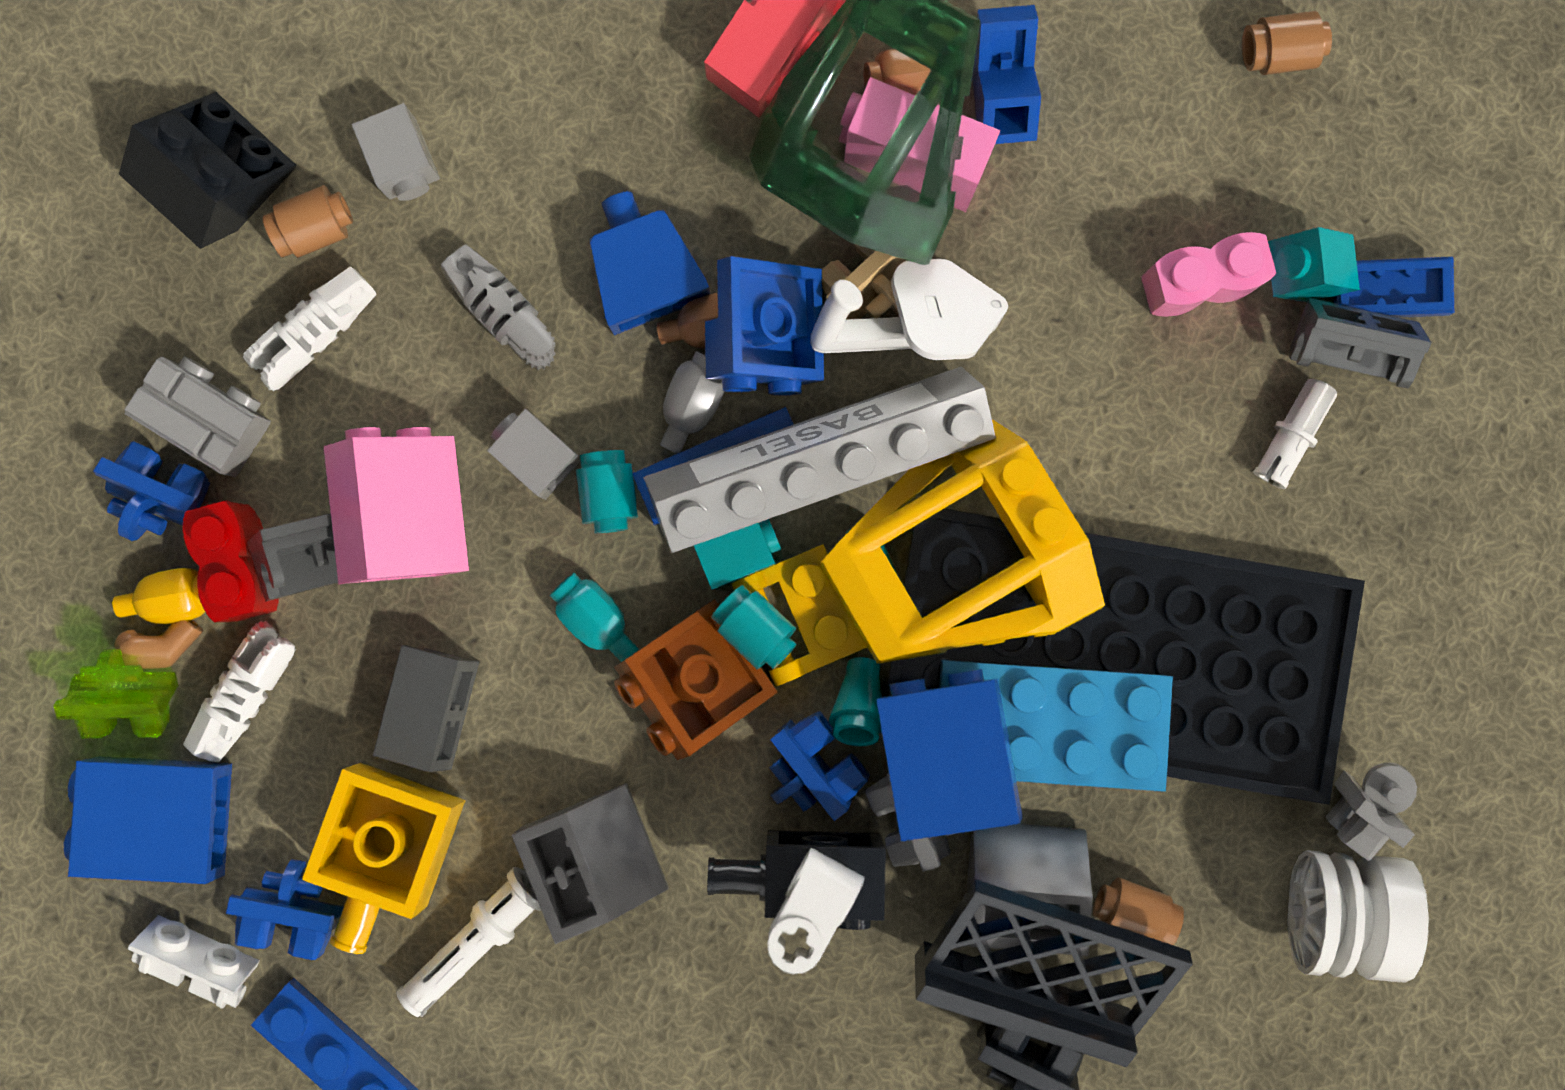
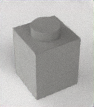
M404 103L351 124L375 184L389 200L395 197L400 201L418 198L429 191L430 187L428 184L440 179L417 120Z
M526 408L519 416L511 413L500 422L491 435L495 442L487 450L535 495L544 500L551 495L580 463V456Z

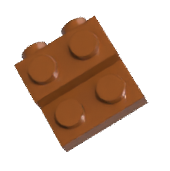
M715 599L614 667L620 675L614 681L620 697L632 709L640 705L652 723L646 728L650 741L662 755L667 756L672 752L676 760L691 756L778 693L762 668L760 667L758 670L754 668L717 632L720 626L711 618L719 607Z

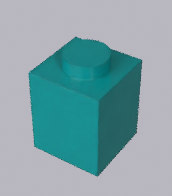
M1316 227L1268 241L1277 273L1271 278L1273 297L1307 302L1308 298L1321 300L1360 290L1353 234Z
M769 519L693 545L712 590L719 589L775 565L771 553L781 550Z

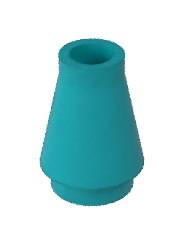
M857 657L847 662L846 674L829 717V723L834 728V737L844 744L852 746L872 745L878 741L879 733L882 732L876 699L882 697L879 678L880 664H877L873 659Z

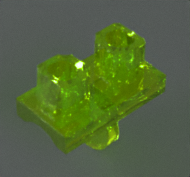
M104 649L97 659L96 666H82L80 674H74L67 695L63 699H57L53 707L57 720L73 719L81 739L102 738L111 734L118 723L117 718H129L133 734L137 735V737H158L162 735L170 721L169 702L179 686L176 672H143L141 665H125L120 649Z

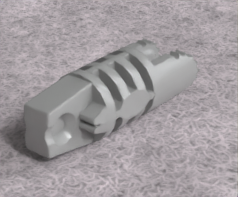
M463 245L441 263L442 272L467 309L502 346L508 344L522 360H526V364L531 365V368H536L537 370L542 368L545 370L546 366L550 367V362H554L555 337L551 336V332H547V327L537 318L538 311L500 270L495 268L468 245Z

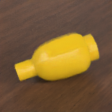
M177 568L146 576L138 582L134 593L118 595L113 598V611L119 618L139 615L142 619L155 624H169L200 617L205 611L198 595V571L192 568Z

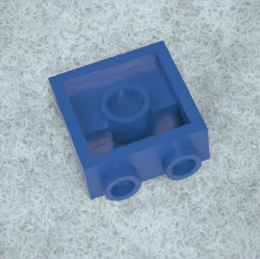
M734 256L717 260L718 318L705 321L706 379L722 380V391L751 392L757 390V383L768 384V394L774 396L802 394V385L824 381V353L815 351L810 343L811 333L823 308L822 269Z

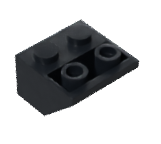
M214 92L132 125L119 175L198 248L202 249L238 231L295 170L296 164L222 96Z

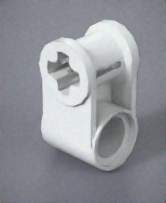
M810 848L785 894L786 899L769 931L768 952L773 963L782 971L791 974L804 973L812 969L820 960L837 926H840L847 916L865 877L819 851ZM798 927L806 930V943L810 948L806 950L798 947L793 955L786 953L785 939L781 936L782 932L793 935Z

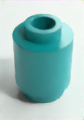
M607 450L580 455L581 468L576 470L582 524H594L595 534L628 530L627 520L637 518L638 511L632 464L626 463L625 451Z
M743 585L733 591L711 617L720 626L717 632L757 670L765 663L772 669L776 668L797 645L790 638L795 632L796 627L758 591L751 593Z

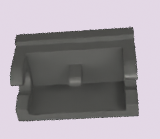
M1308 298L1290 347L1289 358L1290 360L1297 361V365L1306 367L1311 362L1387 378L1388 381L1396 383L1397 387L1408 389L1413 383L1425 353H1428L1432 342L1417 321Z
M331 513L262 529L247 541L265 602L338 583Z
M401 645L373 756L426 772L452 770L479 661L428 648L420 649Z

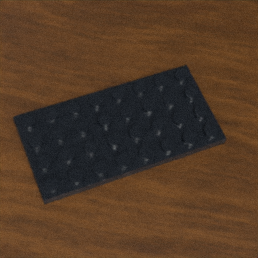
M944 508L913 527L903 586L923 618L1023 559L1024 555L1001 518ZM1085 533L1090 543L1105 603L1102 609L1056 634L1040 637L1032 635L1008 639L1004 643L986 646L978 644L948 649L945 653L890 662L885 696H891L889 684L924 679L926 690L939 688L941 660L1173 676L1167 777L1330 805L1365 581ZM1024 584L953 627L1037 605Z

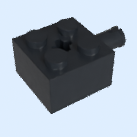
M768 830L766 854H761V860L709 858L707 894L760 895V901H765L764 918H775L786 899L785 894L809 849L813 848L865 877L851 909L837 928L847 930L869 929L871 921H884L886 847L880 833Z

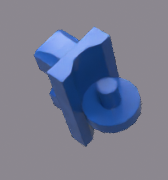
M134 441L125 448L115 462L102 457L93 470L96 476L106 480V492L120 498H113L110 501L107 513L120 518L118 533L130 541L138 540L146 530L159 536L162 535L168 523L163 518L183 526L185 511L199 508L205 498L210 485L206 474L187 464L179 463L166 485L153 480L163 461L159 454L152 449Z
M820 711L800 720L796 724L792 719L789 720L770 739L793 768L792 770L782 757L769 767L781 782V785L770 796L776 804L792 796L803 812L817 802L816 798L835 821L848 811L853 797L868 781L870 774L852 753L832 768H829L821 758L818 751L834 740L835 737L833 735L834 728ZM804 785L808 787V789L812 792L815 798L811 795V793L807 790V788Z
M291 859L283 874L266 871L263 876L262 887L278 890V893L247 887L241 896H229L226 914L237 916L235 926L236 945L253 949H266L272 944L276 924L292 926L288 954L294 957L316 960L324 954L331 932L337 927L344 906L301 898V895L319 898L323 887L302 880L307 867L306 861Z

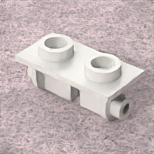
M159 915L128 947V950L134 952L132 962L139 965V972L148 973L177 987L186 975L192 978L188 992L215 1003L219 1008H224L227 1004L234 1008L238 1006L246 991V986L242 984L255 970L260 961L240 952L232 945L217 942L189 929L183 923L171 921Z

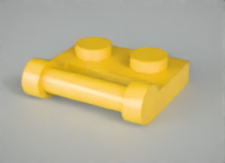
M824 544L731 583L734 591L743 585L751 593L758 591L768 601L763 588L779 582L809 651V654L795 660L790 653L776 668L768 671L775 687L867 648L821 567L822 560L828 555Z

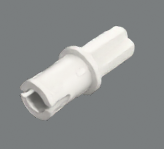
M1316 379L1306 381L1285 420L1276 422L1274 428L1278 432L1260 464L1253 471L1257 477L1266 482H1269L1271 478L1274 481L1273 486L1281 489L1287 488L1288 481L1307 448H1314L1318 442L1314 436L1337 397V391L1332 386Z

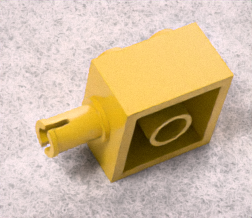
M363 763L342 769L302 878L306 882L348 896L335 933L330 940L332 946L345 952L364 954L380 908L413 919L428 906L466 800Z

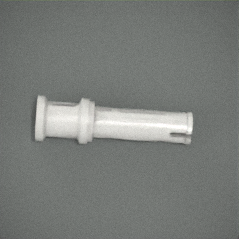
M513 867L507 873L508 881L487 901L480 900L473 906L470 914L471 921L404 986L397 990V998L409 1013L416 1017H423L427 1010L461 979L494 945L508 944L514 938V929L535 909L541 910L528 875L524 870Z

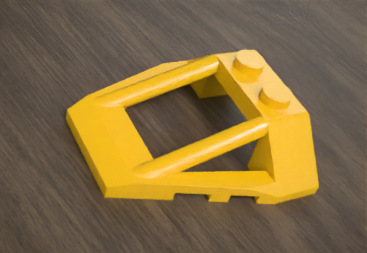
M993 419L996 439L909 469L821 562L823 571L877 664L945 653L948 649L978 644L986 646L1004 643L1008 639L1032 635L1040 637L1056 634L1105 606L1087 536L1028 442ZM948 467H953L957 475L905 505ZM982 487L1024 555V558L922 618L881 546L977 488ZM1024 584L1037 605L953 627Z

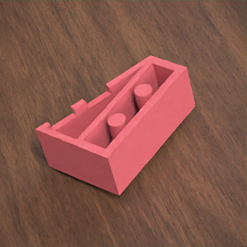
M744 0L704 61L707 80L760 118L769 105L777 109L785 101L794 86V81L790 77L802 61L809 66L817 59L828 40V37L824 35L825 31L835 18L841 22L845 21L859 0H752L750 3Z

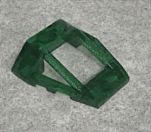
M846 0L783 79L768 106L749 155L760 185L853 244L921 265L929 264L953 214L956 192L951 191L955 160L961 159L964 137L959 136L964 96H970L980 20L945 0ZM865 32L930 69L926 79L868 177L815 146L813 141L818 130L810 126ZM941 100L921 193L908 185L889 187Z

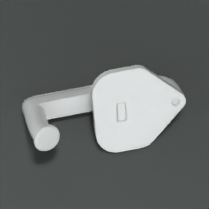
M909 260L897 267L891 280L899 317L846 319L851 311H856L861 307L863 303L860 290L850 281L838 280L833 284L831 294L821 310L811 333L810 343L813 349L819 353L913 349L917 354L931 360L968 359L978 352L989 335L997 328L1007 312L1008 303L1000 294L949 260Z

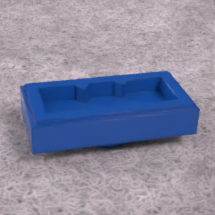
M1453 257L1359 260L1356 262L1360 290L1333 296V303L1399 318L1450 316L1455 313Z

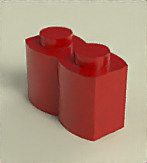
M221 501L185 511L184 541L190 556L200 567L197 576L199 599L204 611L214 623L242 621L275 612L278 607L279 598L265 602L247 544L250 538L263 529L258 515L249 504Z

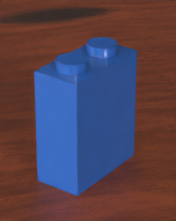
M982 669L948 674L949 686L927 690L924 679L889 684L891 696L876 699L901 842L1021 823L1023 815L998 678L984 680Z
M104 756L76 761V770L71 774L68 783V798L73 803L72 826L67 831L64 840V855L69 860L68 877L207 884L225 876L232 763Z

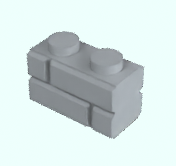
M162 356L156 359L143 380V386L137 389L126 406L125 415L218 473L236 477L270 425V420L256 412L262 403L232 385L227 393L209 383L214 373L186 356L182 358L180 363Z

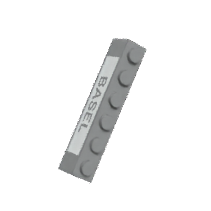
M958 367L645 476L644 480L660 528L671 552L674 553L996 439L985 387L963 367Z

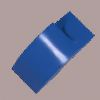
M1035 5L978 9L976 43H972L971 54L976 121L1000 130L995 144L1037 141L1041 92L1034 68L1038 30V15Z

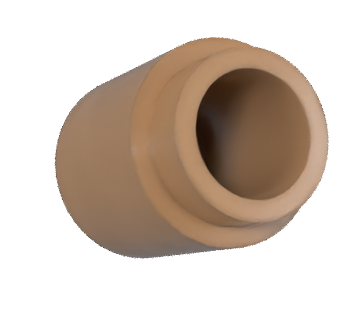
M1317 11L1262 17L1257 21V24L1247 25L1242 37V55L1246 69L1248 71L1259 70L1262 75L1317 69L1321 65L1323 57L1329 55L1332 47L1331 27L1327 21H1322Z
M325 185L273 205V212L262 217L267 235L273 247L282 258L291 254L299 258L348 238L346 226L353 223L352 214L342 194L339 191L331 194Z
M1118 877L1110 886L1104 884L1098 891L1094 902L1093 916L1100 921L1175 945L1182 929L1184 910L1182 906L1173 903L1171 896Z

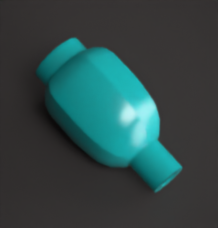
M573 572L549 595L557 603L555 610L558 619L576 638L588 647L596 650L609 649L620 662L639 650L624 633L625 618L622 611L610 595L595 581L590 579L581 580Z

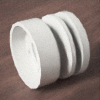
M1306 850L1299 855L1290 879L1287 921L1291 952L1298 969L1306 975L1321 976L1328 972L1334 977L1344 978L1352 974L1356 968L1358 974L1367 980L1405 983L1414 979L1423 963L1427 947L1429 923L1427 895L1421 874L1415 864L1405 858L1374 856L1370 861L1361 858L1355 864L1353 858L1344 853H1334L1329 856L1321 851Z

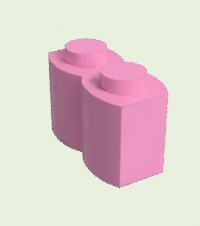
M1246 232L1229 236L1218 242L1211 249L1185 247L1174 250L1160 258L1141 278L1151 314L1157 316H1176L1195 309L1204 301L1225 303L1241 299L1269 281L1277 273L1266 235Z

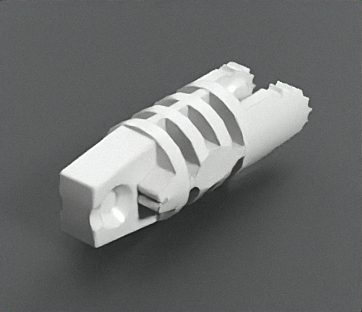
M348 267L326 284L310 292V300H301L296 308L284 315L286 321L283 324L280 321L275 323L243 353L244 360L251 368L255 370L263 369L260 373L262 376L260 379L269 390L273 392L279 390L315 358L312 354L323 352L331 342L333 343L338 338L337 332L340 329L345 332L350 328L358 314L376 296L374 289L354 268Z
M260 621L251 628L228 662L227 667L230 670L223 671L219 676V683L214 684L210 690L212 698H205L201 704V708L183 743L194 756L212 762H220L241 734L250 726L251 723L248 718H254L259 712L260 704H264L268 698V694L265 691L273 690L288 666L289 661L292 660L296 651L295 645L285 637L283 639L281 637L277 638L279 635L276 632L277 630L268 622Z

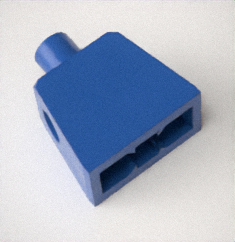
M631 191L612 195L602 202L601 205L611 229L592 236L590 244L605 319L614 335L681 310L688 302L711 294L705 276L664 210H658L641 216Z

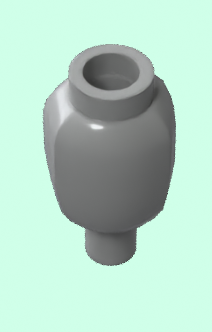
M696 351L692 361H686L678 367L664 400L663 415L669 425L660 445L675 453L681 452L689 434L701 431L707 426L725 392L722 391V380L706 379V355Z

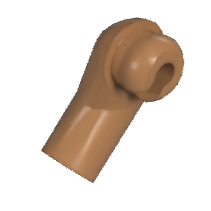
M183 620L172 623L161 636H147L137 633L134 629L127 630L116 638L114 648L118 661L130 669L167 668L172 666L200 636L203 628L194 620Z

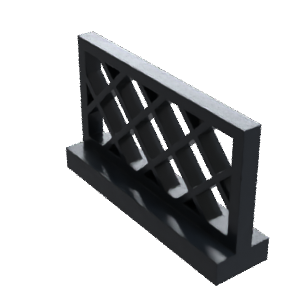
M975 879L934 943L924 941L915 954L916 1000L1127 1067L1138 1054L1135 1040L1136 1035L1190 969L1193 962L1189 950ZM981 904H985L1005 911L1008 917L978 924L974 915ZM1048 925L1060 929L1062 933L1061 935L1032 942L1027 930ZM1013 933L1017 934L1021 945L992 952L987 942L990 939ZM976 943L981 955L972 957L951 949ZM1102 943L1114 947L1116 951L1084 959L1080 948ZM1070 951L1075 961L1045 969L1040 958ZM1030 961L1034 972L1024 974L1006 967ZM1151 961L1165 964L1161 971L1137 976L1133 968L1135 965ZM1124 969L1128 978L1097 986L1093 976ZM1083 978L1087 989L1076 991L1058 984ZM1136 996L1137 999L1136 1004L1131 1010L1128 1007L1111 1002Z

